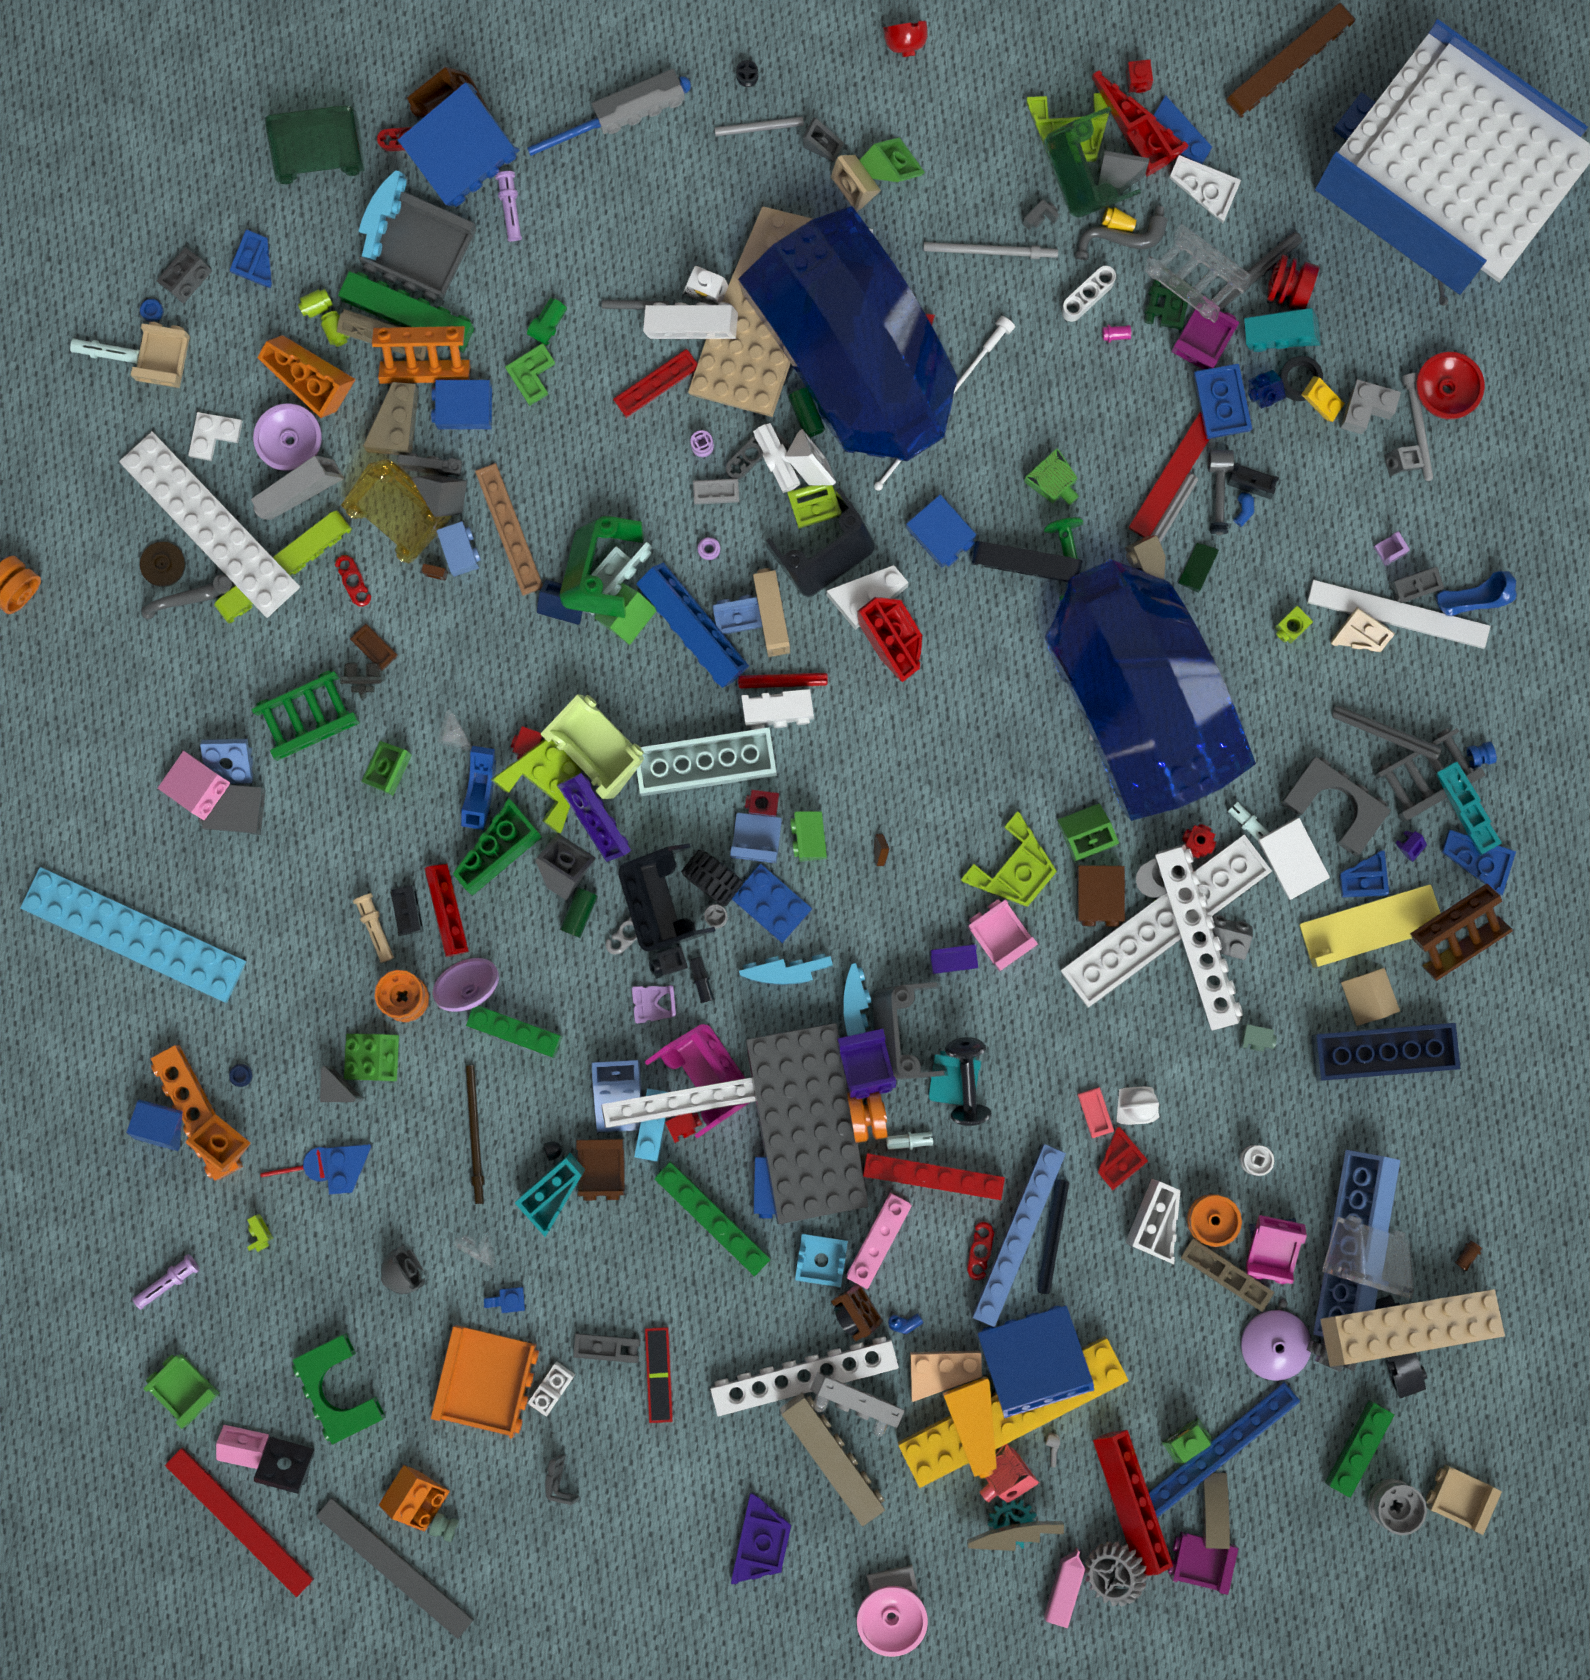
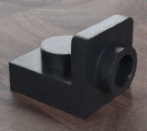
M681 946L656 953L649 957V968L656 979L688 968Z

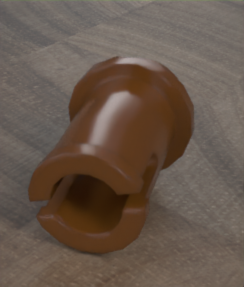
M1471 1240L1469 1243H1465L1466 1248L1454 1262L1465 1271H1468L1477 1255L1482 1254L1480 1252L1482 1247Z

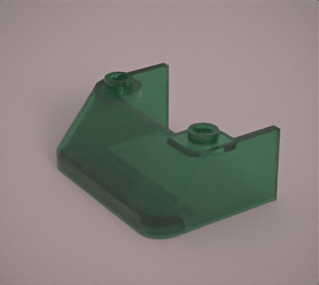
M1111 107L1104 108L1048 133L1044 140V145L1068 212L1076 218L1087 216L1141 193L1140 189L1119 197L1115 187L1109 183L1096 186L1080 143L1087 141L1093 135L1094 127L1092 121L1107 115L1112 111Z

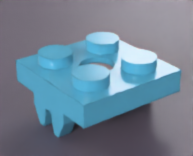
M802 1234L795 1280L841 1287L848 1240ZM819 1253H823L828 1257V1263L824 1267H819L815 1264V1256Z

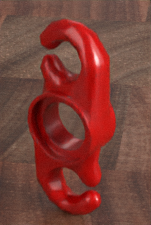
M348 555L339 556L335 561V567H340L342 561L349 562V567L347 569L339 568L338 573L342 576V583L351 601L359 607L368 605L372 597L370 594H367L363 601L357 599V594L359 592L367 593L368 588L364 585L363 576L354 559ZM351 575L359 577V583L354 587H350L347 584V579Z
M980 1222L975 1226L977 1231L981 1228H986L988 1235L981 1237L978 1232H975L973 1235L974 1241L970 1247L967 1264L968 1275L973 1280H982L986 1277L985 1272H981L978 1275L975 1274L973 1267L980 1265L983 1270L988 1268L987 1262L991 1256L994 1230L992 1225L987 1222ZM979 1244L985 1245L987 1248V1254L983 1258H978L974 1254V1248Z

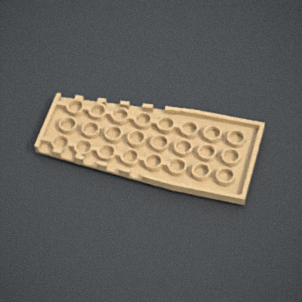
M762 207L722 302L731 304L738 312L736 339H706L688 391L690 395L773 417L801 328L799 324L801 316L804 315L803 308L807 293L810 290L812 272L816 268L815 260L817 252L821 248L823 228H826L823 221Z

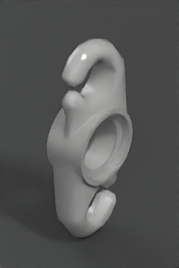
M631 917L611 936L612 939L620 941L618 949H614L611 946L610 939L606 940L605 946L609 953L614 955L621 954L637 940L636 935L633 938H626L623 935L624 927L628 925L633 926Z

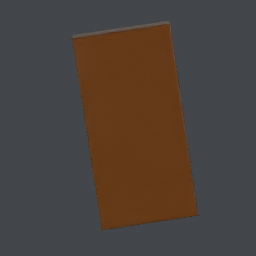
M367 624L363 625L350 638L381 671L398 656Z

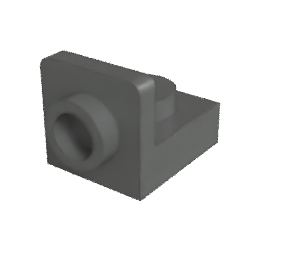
M1042 200L1024 218L1023 225L1028 230L1033 226L1037 228L1045 220L1044 215L1055 224L1059 217L1058 210L1052 203Z
M1419 445L1396 448L1384 455L1389 476L1425 467Z

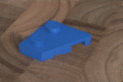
M246 230L231 265L230 273L271 289L268 239Z
M1385 850L1378 852L1367 860H1363L1339 875L1342 898L1386 896L1389 894Z
M371 1144L326 1148L329 1195L353 1192L370 1152Z

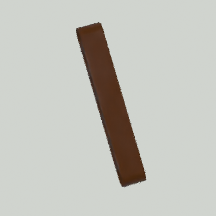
M1342 3L1337 4L1227 98L1226 103L1240 118H1243V114L1246 111L1250 112L1260 103L1264 96L1268 97L1275 91L1278 84L1287 81L1294 75L1293 72L1297 68L1301 69L1311 60L1310 57L1314 54L1317 55L1326 48V44L1330 40L1334 41L1344 32L1343 29L1347 26L1350 27L1356 21V18Z

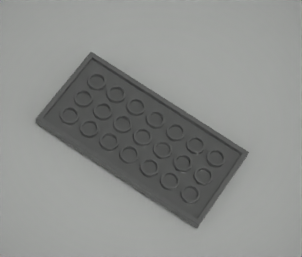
M836 1023L745 1040L777 1224L869 1207L858 1143H855L847 1093H849L838 1049L839 1035Z

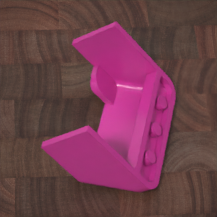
M705 1024L697 1026L672 1041L645 1061L649 1065L661 1057L664 1064L671 1069H678L682 1066L695 1087L746 1079L714 1031ZM749 1103L701 1111V1117L707 1126L696 1133L695 1137L699 1138Z

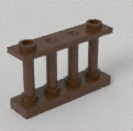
M1486 883L1410 933L1412 940L1424 952L1428 951L1431 960L1424 964L1423 968L1435 981H1438L1513 932L1512 928L1499 916L1496 917L1494 907L1500 904L1502 899L1489 884ZM1485 913L1488 923L1477 930L1474 920ZM1466 926L1469 935L1458 942L1455 932ZM1447 938L1450 948L1439 954L1436 945Z

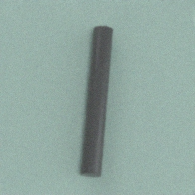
M602 300V309L645 310L646 305H653L654 303L669 305V301Z

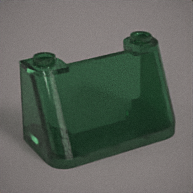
M346 105L272 114L265 117L266 133L274 176L277 182L291 184L293 180L297 179V174L339 168L348 176H356L360 172L365 171L360 123L353 107Z

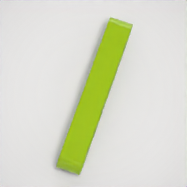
M333 511L272 558L289 575H295L306 566L308 561H313L324 553L323 550L325 548L331 547L341 540L343 534L346 532L350 533L352 528L339 511ZM235 586L214 603V606L227 623H232L235 621V617L238 615L242 616L251 609L253 603Z

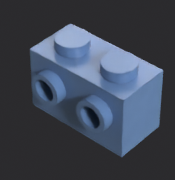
M459 522L437 530L450 572L454 577L479 568L478 561H481L477 547L472 548L470 540H473L474 537L470 527H465L463 522Z

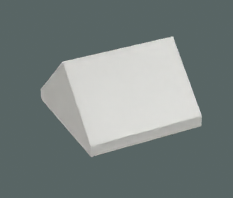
M801 429L786 453V459L808 485H834L836 480L827 458L804 430Z

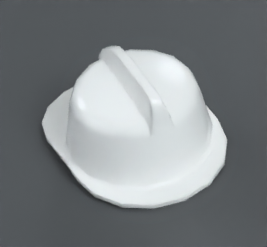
M1145 1086L1119 1089L1117 1122L1132 1125L1150 1123L1158 1119L1159 1102L1154 1094V1089Z

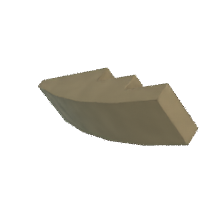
M1192 1239L1181 1256L1182 1260L1261 1312L1264 1311L1275 1294L1274 1291L1195 1239Z
M1034 1521L1012 1524L989 1530L967 1539V1547L971 1549L1015 1551L1016 1541L1040 1543V1533L1064 1534L1063 1521Z

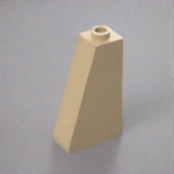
M770 568L760 569L757 571V574H753L768 657L789 654L790 645L776 571H771Z

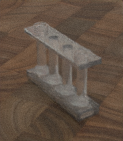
M1181 224L1175 232L1173 240L1175 245L1159 261L1149 256L1145 271L1152 279L1158 280L1198 310L1204 318L1210 319L1215 323L1220 312L1218 305L1234 289L1243 294L1249 288L1252 275ZM1181 250H1185L1193 257L1174 274L1166 268V265ZM1199 263H1202L1210 271L1192 287L1183 279ZM1216 276H1220L1228 283L1210 301L1201 292Z

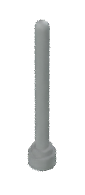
M1411 373L1402 376L1403 386H1406V390H1409L1417 441L1425 466L1422 468L1424 479L1431 481L1433 473L1421 404L1416 391L1418 373Z

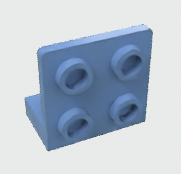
M737 813L733 846L730 853L731 858L777 864L782 819Z

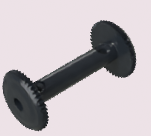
M972 1037L952 1040L945 1047V1052L949 1057L958 1058L960 1061L963 1106L954 1108L951 1112V1119L963 1126L980 1125L991 1116L990 1108L977 1104L973 1057L986 1051V1045L981 1040Z

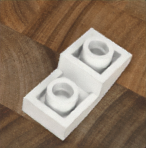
M556 1361L528 1404L547 1417L576 1374Z

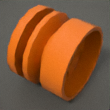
M403 970L388 972L380 978L374 995L376 1004L382 1013L398 1022L417 1020L426 1011L430 997L428 989L422 980ZM402 993L408 998L406 1002L400 997Z

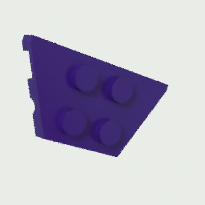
M751 1492L731 1584L758 1579L762 1576L773 1575L782 1571L791 1523Z

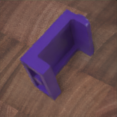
M883 1029L838 1038V1049L850 1098L862 1099L870 1096V1093L879 1092L880 1094L891 1092L892 1088H896V1078L893 1075Z

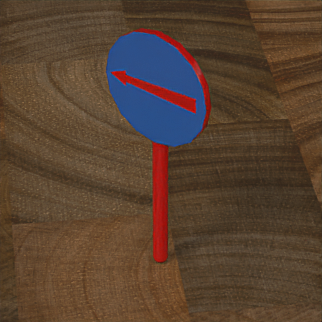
M317 1147L310 1150L306 1154L301 1166L263 1172L260 1174V1177L304 1170L310 1179L326 1181L328 1180L326 1148Z

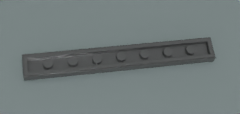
M333 1497L316 1516L457 1639L473 1622L474 1619Z

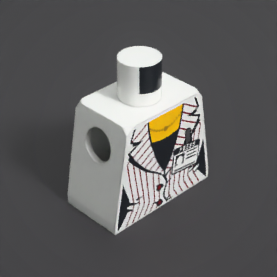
M695 266L683 294L709 305H718L724 298L728 284L724 277Z

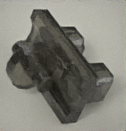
M379 662L366 663V674H359L358 663H345L344 675L340 677V684H359V686H351V692L359 693L360 699H366L367 693L375 692V686H367V684H381L385 681V674H381Z

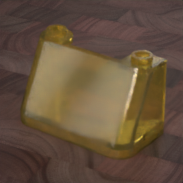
M389 460L369 463L341 504L351 518H367L396 543L395 552L397 553V558L408 564L413 562L438 535L437 530L444 528L452 518V515L434 517L412 478Z

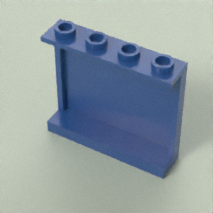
M466 82L398 139L445 205L452 207L461 205L466 200L465 196L479 190L483 186L482 182L485 179H490L497 175L500 171L498 168L504 163H511L517 157L516 153L520 151L518 147L512 144L478 98L475 88Z
M1067 1305L1063 1307L1054 1306L1047 1312L1040 1314L1037 1312L1031 1313L1024 1319L1018 1321L1016 1319L1009 1320L1002 1326L996 1328L993 1326L986 1327L980 1333H977L1004 1418L1094 1391L1093 1380Z

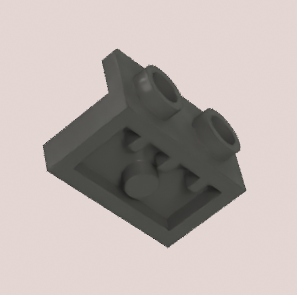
M184 248L156 281L184 304L212 270L201 258L187 248Z

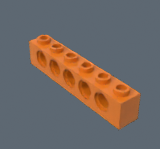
M174 1045L150 1058L153 1063L151 1068L157 1077L160 1076L163 1085H161L163 1092L167 1097H171L174 1103L172 1108L183 1111L182 1120L185 1124L183 1125V1130L190 1138L216 1113L180 1045ZM173 1067H176L179 1072L175 1080L169 1075ZM184 1087L189 1090V1097L186 1100H183L180 1096V1091ZM195 1107L200 1111V1116L197 1120H193L190 1115L191 1110ZM195 1151L196 1155L201 1158L202 1156ZM203 1158L206 1164L204 1170L210 1179L213 1178L214 1181L220 1180L243 1167L240 1159H238L229 1171L221 1172Z

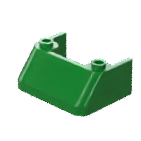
M603 516L576 530L560 591V600L562 605L568 609L625 618L624 597L602 594V580L597 576L590 575L599 537L643 543V525L641 521Z

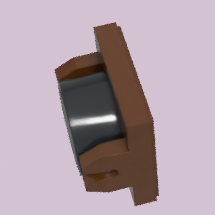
M857 1283L831 1300L839 1324L845 1332L853 1335L852 1337L855 1341L867 1337L883 1323L882 1318L866 1292Z

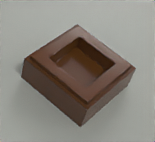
M423 563L421 571L426 577L443 581L447 579L448 572L445 568Z

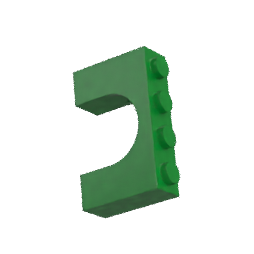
M347 1333L292 1360L294 1363L292 1369L296 1377H300L304 1384L302 1386L303 1393L307 1399H311L314 1405L312 1407L313 1414L317 1420H321L324 1427L322 1433L325 1439L330 1441L332 1445L386 1418L377 1397L350 1409H340L330 1404L324 1396L322 1383L326 1372L332 1366L356 1354Z

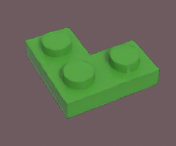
M542 343L505 366V369L529 406L548 395L537 375L555 365V361Z

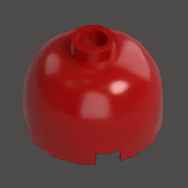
M927 21L883 27L886 45L894 53H902V57L915 56V51L923 48L928 38Z

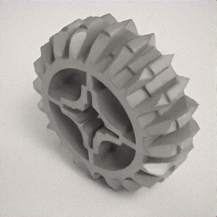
M1110 1541L1104 1545L1100 1544L1095 1550L1093 1549L1090 1552L1089 1557L1086 1559L1085 1564L1087 1566L1084 1573L1088 1574L1085 1581L1092 1584L1089 1590L1095 1589L1097 1592L1095 1598L1103 1597V1603H1107L1110 1600L1112 1606H1116L1118 1603L1121 1607L1125 1606L1127 1603H1133L1136 1598H1139L1146 1587L1145 1581L1148 1575L1143 1573L1146 1570V1566L1140 1565L1142 1557L1136 1558V1550L1130 1552L1128 1544L1121 1547L1119 1541L1114 1544ZM1107 1558H1109V1559H1114V1560H1116V1561H1115V1562H1111V1561L1108 1560V1561L1106 1562V1561H1104V1560H1102V1559H1107ZM1117 1585H1118V1586H1121V1587L1126 1586V1587H1128V1588H1127V1589H1119V1588H1116L1115 1586H1117Z

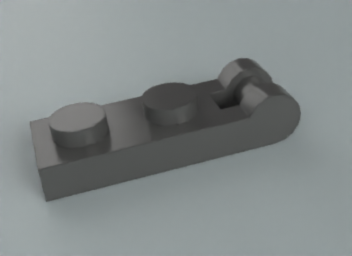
M576 1333L573 1358L639 1363L637 1349L640 1346L641 1339ZM622 1345L628 1346V1354H621Z

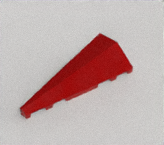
M1100 70L1093 73L1092 79L1134 155L1150 158L1145 173L1146 177L1167 166L1188 148V144L1185 141L1179 140L1173 135L1172 130L1166 129L1156 120L1154 115L1136 100L1119 90L1117 84H1112L1107 80Z

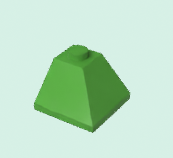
M900 137L875 143L859 160L872 179L900 182L922 176L925 173Z

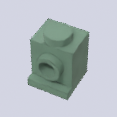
M1246 1024L1243 1026L1240 1048H1248V1045H1251V1050L1264 1052L1265 1048L1274 1049L1277 1036L1274 1035L1273 1029Z

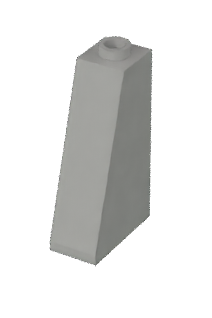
M313 456L252 498L253 509L258 517L272 520L338 483L344 477L333 459Z

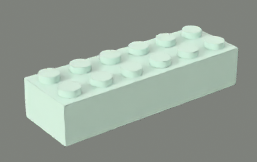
M770 728L640 747L644 751V760L637 768L641 796L777 776Z

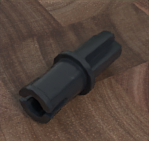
M702 957L691 959L689 963L695 980L693 984H696L700 1003L715 1000L709 983L711 978L707 976Z

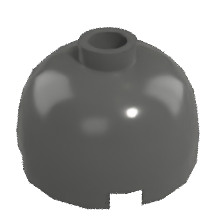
M405 1246L391 1251L386 1255L381 1264V1281L383 1285L397 1294H409L425 1284V1278H421L417 1269L419 1268L424 1271L413 1251L410 1249L405 1251L403 1249Z

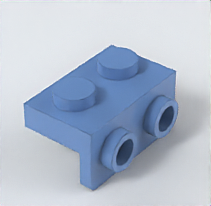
M745 595L739 597L738 601L730 602V599L717 601V605H713L716 626L723 635L763 628L757 597L752 598V595Z

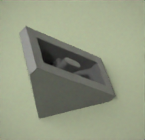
M817 118L812 119L803 136V148L832 162H835L844 144Z

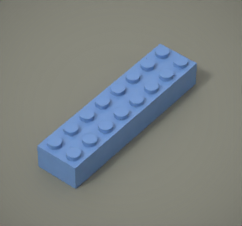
M1350 1150L1345 1151L1313 1335L1324 1337L1320 1319L1375 1310L1400 1160Z

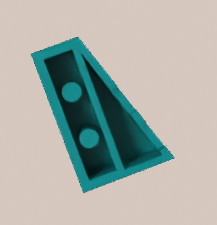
M1313 308L1244 318L1246 345L1253 352H1263L1270 348L1284 349L1288 347L1321 346L1319 319Z
M571 1153L566 1155L515 1201L518 1208L544 1237L549 1233L585 1171V1168Z

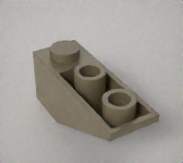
M1157 535L1146 536L1125 547L1127 551L1126 558L1134 568L1136 573L1135 580L1142 587L1146 605L1151 609H1162L1166 556Z

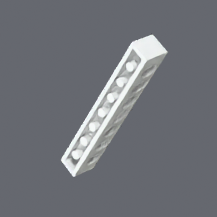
M1185 844L1159 851L1155 856L1211 1030L1238 1024L1241 1019L1240 1016H1243L1242 1008L1239 1002H1235L1233 994H1236L1235 986L1232 980H1228L1226 972H1229L1228 964L1225 958H1221L1219 950H1222L1221 942L1218 936H1214L1212 928H1215L1211 914H1207L1205 906H1208L1205 894L1200 893L1198 884H1201L1198 872L1193 871L1191 862H1194L1190 849H1186ZM1174 866H1182L1185 870V875H1176L1174 873ZM1181 888H1189L1192 891V897H1183ZM1188 910H1196L1199 913V919H1190ZM1195 932H1203L1206 935V941H1198L1195 938ZM1202 954H1210L1213 957V963H1205L1202 960ZM1209 976H1217L1220 979V984L1212 985L1209 982ZM1216 998H1224L1227 1001V1006H1218Z
M886 1336L873 1339V1344L864 1346L863 1342L850 1345V1350L841 1352V1348L828 1351V1356L819 1358L818 1354L805 1357V1362L796 1364V1360L783 1363V1368L774 1370L773 1366L760 1369V1374L751 1376V1373L748 1372L738 1375V1380L729 1382L728 1378L715 1381V1386L711 1387V1393L717 1416L797 1396L801 1392H812L810 1390L817 1372L821 1373L820 1367L824 1363L831 1364L834 1369L830 1375L826 1376L843 1383L898 1369L891 1339L886 1340ZM875 1351L879 1356L878 1360L875 1363H868L865 1360L867 1352ZM847 1357H852L855 1359L856 1365L852 1369H846L842 1364L843 1360ZM801 1369H807L811 1373V1377L807 1381H801L797 1376L798 1372ZM777 1376H786L788 1384L785 1387L777 1386L775 1383ZM756 1381H761L765 1384L766 1389L762 1393H756L752 1385ZM739 1387L743 1391V1396L740 1399L732 1398L730 1395L732 1388Z

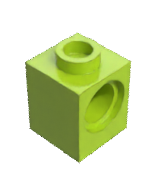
M1296 606L1275 627L1277 630L1276 635L1283 642L1286 643L1288 641L1291 644L1313 621ZM1287 622H1294L1297 625V631H1290L1287 628Z

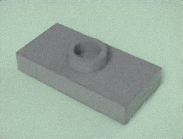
M738 479L693 481L694 505L739 502Z
M913 1565L867 1574L870 1593L886 1586H899L910 1591L918 1590Z

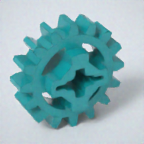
M1001 1499L1002 1506L999 1507L994 1504L996 1512H989V1516L993 1521H988L987 1525L993 1527V1529L1008 1526L1010 1524L1009 1514L1017 1522L1016 1524L1034 1522L1033 1518L1037 1514L1036 1512H1029L1032 1508L1030 1504H1027L1025 1507L1023 1506V1499H1020L1018 1503H1015V1500L1006 1503V1501ZM1011 1508L1019 1509L1024 1513L1018 1515L1012 1512ZM1004 1512L1003 1521L997 1525L999 1516ZM1016 1541V1545L1019 1544L1023 1549L1024 1543Z

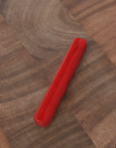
M827 673L744 675L738 677V686L741 689L826 686L828 684Z

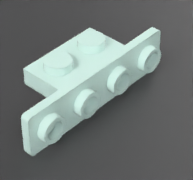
M648 542L641 547L632 559L618 547H615L591 574L602 580V594L617 595L622 588L620 584L625 579L629 580L637 571L635 567L639 562L644 563L651 555L650 550L652 547Z

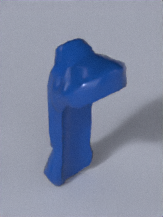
M1497 571L1479 587L1461 591L1442 590L1435 595L1436 602L1446 616H1454L1476 609L1499 608L1512 603L1516 599V579L1509 571Z

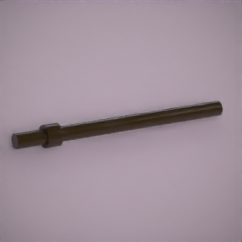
M467 1065L465 1068L473 1172L471 1186L474 1187L475 1204H484L483 1185H485V1178L482 1176L475 1065Z

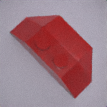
M874 597L857 610L858 624L880 660L901 682H904L920 669L919 660L923 635L902 600Z

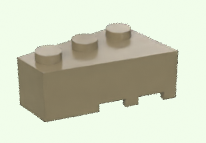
M392 382L363 445L367 452L391 455L412 453L419 394L415 384Z

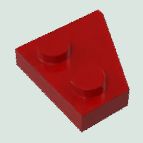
M1118 1127L1098 1170V1174L1110 1189L1114 1191L1148 1163V1160L1124 1131Z

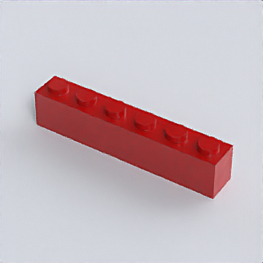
M870 1153L866 1155L863 1177L995 1200L1002 1199L1005 1181L1003 1176Z
M1128 1430L1109 1432L1094 1439L1093 1443L1129 1551L1136 1550L1135 1557H1142L1140 1565L1146 1566L1144 1574L1148 1576L1159 1575L1173 1567L1129 1432Z

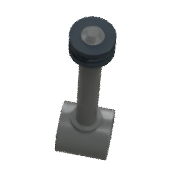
M1210 450L1208 456V471L1216 473L1215 522L1210 524V529H1212L1210 533L1219 536L1228 534L1226 529H1229L1227 528L1229 524L1224 523L1225 473L1233 472V450Z

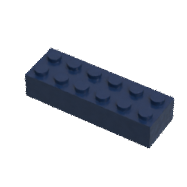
M1456 1023L1312 1035L1316 1081L1461 1069Z

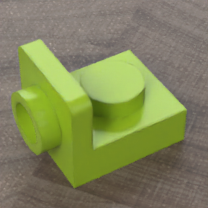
M255 1215L247 1220L250 1224L248 1225V1230L254 1238L257 1237L258 1241L249 1245L247 1249L249 1251L256 1249L259 1252L269 1246L268 1241L273 1239V1236L261 1215Z

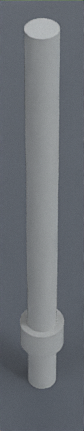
M924 242L923 250L930 252L1031 257L1030 259H1040V257L1058 258V249L1040 248L1038 245L1013 247Z

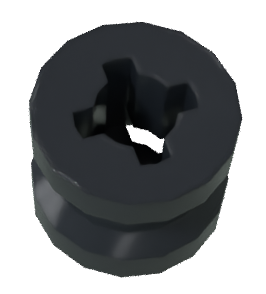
M744 60L736 68L737 81L741 86L752 87L758 81V67L753 61Z

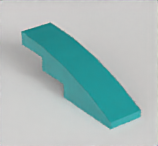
M1458 762L1437 772L1436 774L1454 811L1480 856L1500 845L1502 842L1490 824L1492 821L1480 804V797Z

